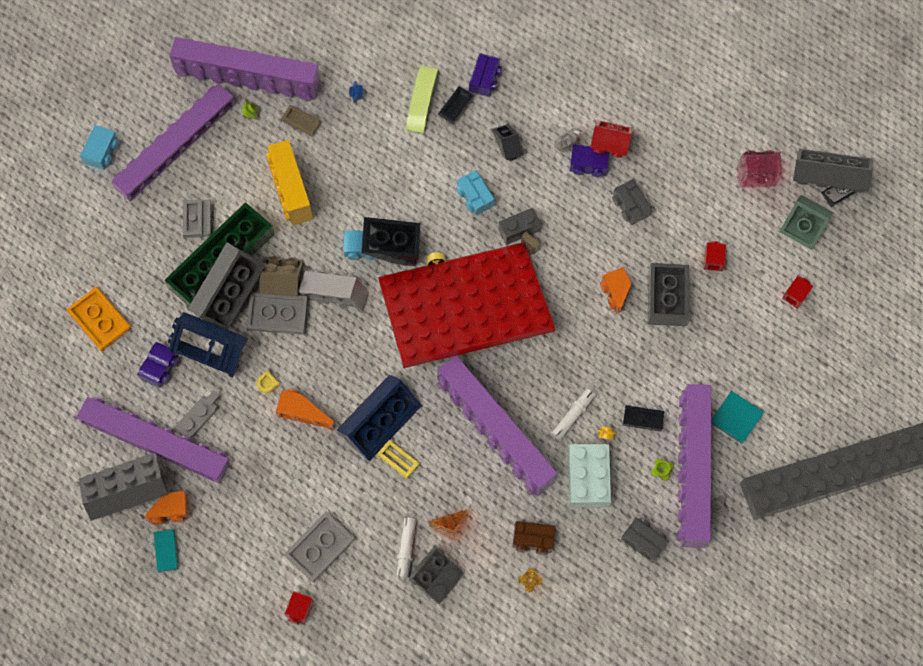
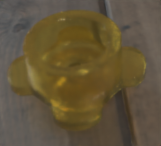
M529 568L524 575L518 577V582L524 585L526 592L530 593L534 587L541 585L542 579L537 576L534 569Z

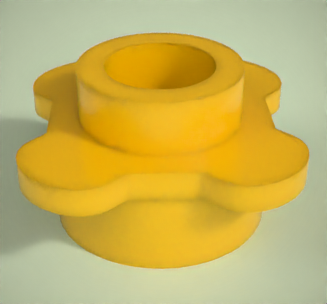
M602 426L601 430L597 429V432H599L598 438L614 440V434L617 435L611 427Z

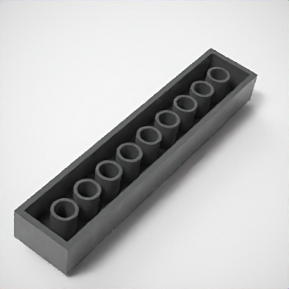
M923 423L744 478L740 486L753 520L755 521L923 468Z

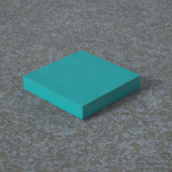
M731 391L711 419V424L743 444L764 412Z

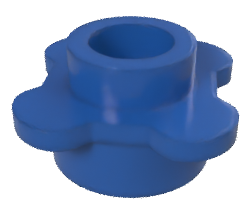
M354 81L353 86L349 87V96L352 97L353 103H356V99H362L363 87L361 84H357V81Z

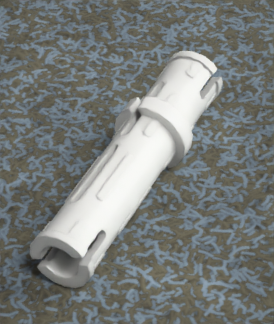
M585 389L580 398L572 403V408L551 432L553 437L558 434L557 440L561 441L581 413L584 414L586 412V407L596 397L593 392L589 395L591 390Z
M404 518L400 553L397 555L398 569L396 578L409 579L410 564L413 561L412 547L417 521L414 518Z

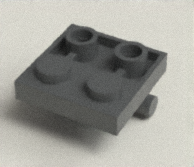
M433 547L409 576V581L413 585L416 584L437 604H440L464 572L437 547Z

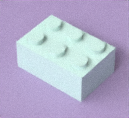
M569 444V507H609L611 504L609 444Z

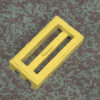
M390 439L377 453L378 457L406 479L420 465L419 462ZM391 446L394 450H396L408 461H410L413 464V466L410 467L407 463H405L393 452H391L388 449V447ZM386 452L408 470L407 473L383 453Z

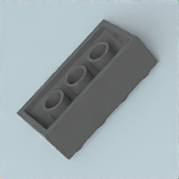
M799 148L793 181L803 185L812 183L818 187L833 186L838 190H845L847 188L859 193L869 192L874 159Z

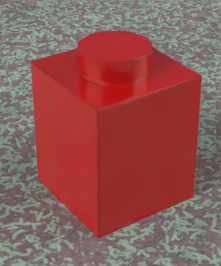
M718 241L707 242L704 251V270H723L725 266L726 244H721Z
M797 275L782 299L798 309L812 290L813 285L806 278H801Z
M293 591L285 611L288 621L299 625L300 622L305 623L314 601L313 598Z

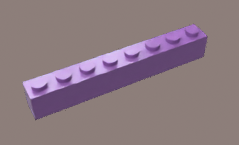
M219 83L209 88L206 95L196 100L188 111L183 112L175 123L170 124L162 135L157 136L149 147L144 148L135 160H131L122 172L114 176L111 181L114 188L131 202L235 105L234 96Z
M87 397L76 417L83 424L151 454L156 453V456L219 484L230 464L226 454L220 451L214 453L209 450L208 446L202 443L196 445L186 436L181 435V437H178L168 428L162 430L156 427L157 424L150 420H146V422L139 420L140 417L131 412L126 414L116 405H111V407L105 405V401L94 397V399Z

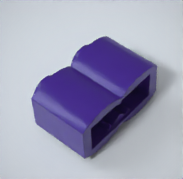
M155 342L138 371V377L161 388L163 384L165 385L170 378L169 372L172 367L175 368L177 366L179 355L173 351L168 352L169 347Z

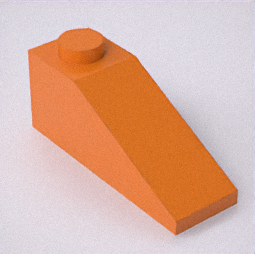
M293 389L281 391L276 409L277 417L334 430V421L299 394L298 391Z

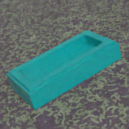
M174 529L153 532L157 572L178 570Z

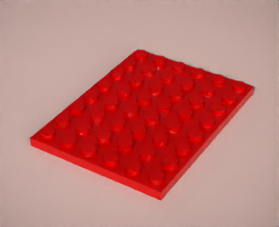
M525 243L514 244L447 260L440 264L422 266L378 277L403 369L555 332L553 320Z

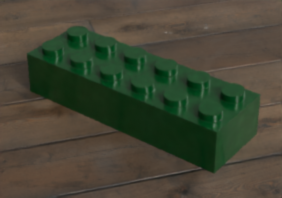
M245 202L164 280L168 289L189 307L226 243L253 256L275 234L273 226Z

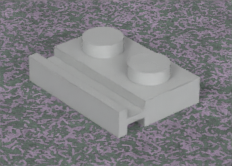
M183 200V237H210L211 200Z

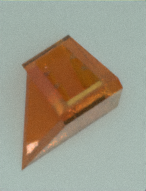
M466 509L429 520L430 529L455 541L468 518V511Z

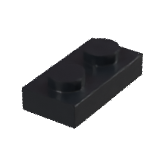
M625 405L622 426L661 432L664 411Z

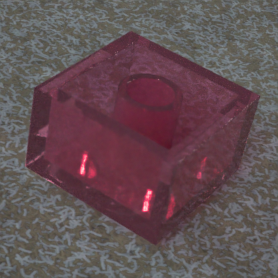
M750 150L743 152L737 166L739 188L776 187L782 174L780 152H774L773 150L764 152Z

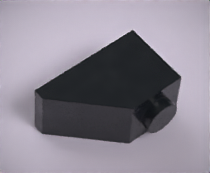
M510 124L492 129L500 152L506 160H515L518 156L523 155L519 134Z

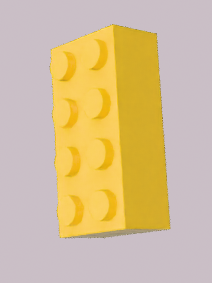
M289 140L268 145L269 153H266V158L286 221L290 220L291 225H296L312 220L310 203Z

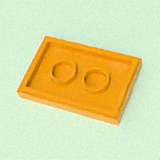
M97 286L66 309L101 352L132 329Z

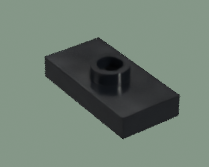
M458 86L439 111L438 116L454 125L473 100L474 95Z

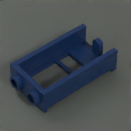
M183 312L180 318L176 317L172 328L175 329L174 333L172 332L168 339L170 344L168 352L173 351L227 373L233 378L240 366L238 363L244 352L242 350L248 338L186 312ZM183 329L210 339L208 351L181 341ZM215 342L224 345L221 356L211 353Z

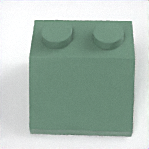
M800 195L779 232L812 250L834 212Z

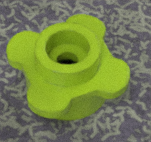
M245 100V105L241 107L243 115L247 119H257V106Z
M660 458L656 459L651 475L653 477L658 476L663 481H667L670 478L669 473L673 469V464Z

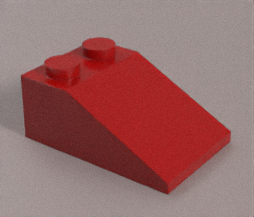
M597 120L590 148H593L594 152L604 154L605 151L611 152L614 157L622 158L623 155L627 156L633 128Z

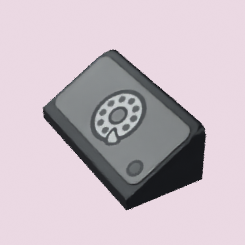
M833 186L821 192L830 207L857 193L853 189L838 190Z

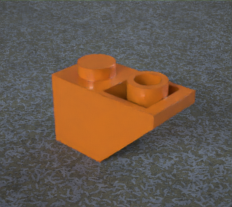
M624 267L604 274L600 282L603 293L607 292L608 304L611 310H615L616 314L621 312L631 287V281Z
M185 491L170 492L168 495L160 497L145 514V519L151 522L152 525H161L163 521L171 520L172 523L183 522V519L188 518L187 494Z

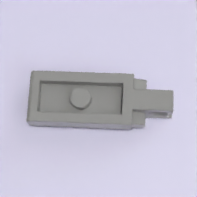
M214 390L208 397L203 396L202 399L200 398L174 428L183 436L192 439L216 412L215 410L218 408L216 403L221 398L220 394Z

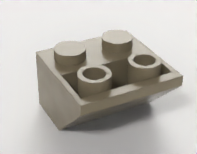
M277 256L266 257L264 261L266 265L260 274L259 293L298 296L303 260H298L294 257L288 259Z

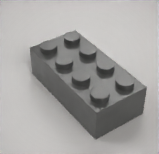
M226 243L188 310L210 323L228 329L266 264L235 246Z
M156 453L79 478L82 503L90 521L168 495L163 471Z

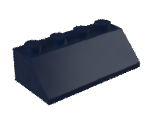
M389 374L343 422L337 431L347 443L370 461L422 405L402 380Z

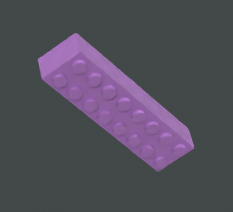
M174 38L169 55L174 72L179 76L186 77L190 75L198 80H204L205 78L215 83L226 82L234 87L246 86L250 90L262 89L270 94L275 92L282 93L286 97L298 96L306 101L316 99L320 84L318 64L185 38Z
M457 356L452 357L437 369V379L439 381L437 384L443 392L447 391L451 395L449 398L455 406L459 405L463 409L462 414L468 421L472 420L475 423L474 428L480 435L484 434L487 437L488 445L493 450H498L501 454L499 457L505 465L510 464L513 468L512 473L514 476L526 483L524 486L531 495L534 493L538 497L555 483L558 473Z
M687 384L685 390H682V394L679 396V407H682L681 414H679V426H682L681 433H679L678 444L682 445L681 452L678 454V464H682L681 471L678 472V483H681V489L678 491V502H681V507L678 510L677 519L678 522H681V526L677 532V541L681 542V547L705 548L710 542L711 385Z

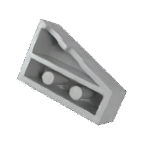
M317 270L312 272L305 271L299 293L302 296H307L308 300L329 304V302L341 304L340 307L345 309L348 305L356 307L358 312L361 313L364 311L369 294L368 290L354 275L341 276L334 272L325 274Z

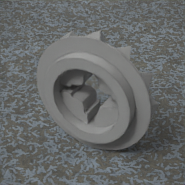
M573 128L562 134L555 141V148L557 150H564L572 146L581 135L580 130Z

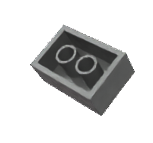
M651 263L648 271L647 324L686 326L689 319V265Z

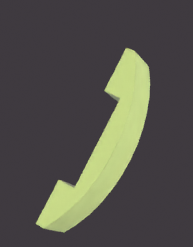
M420 66L408 113L407 131L424 134L438 68Z

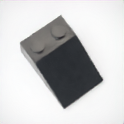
M364 217L362 254L397 265H416L419 257L420 223Z

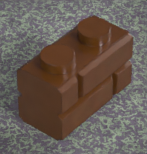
M515 521L512 547L516 548L518 552L536 550V554L548 555V552L552 553L555 526Z

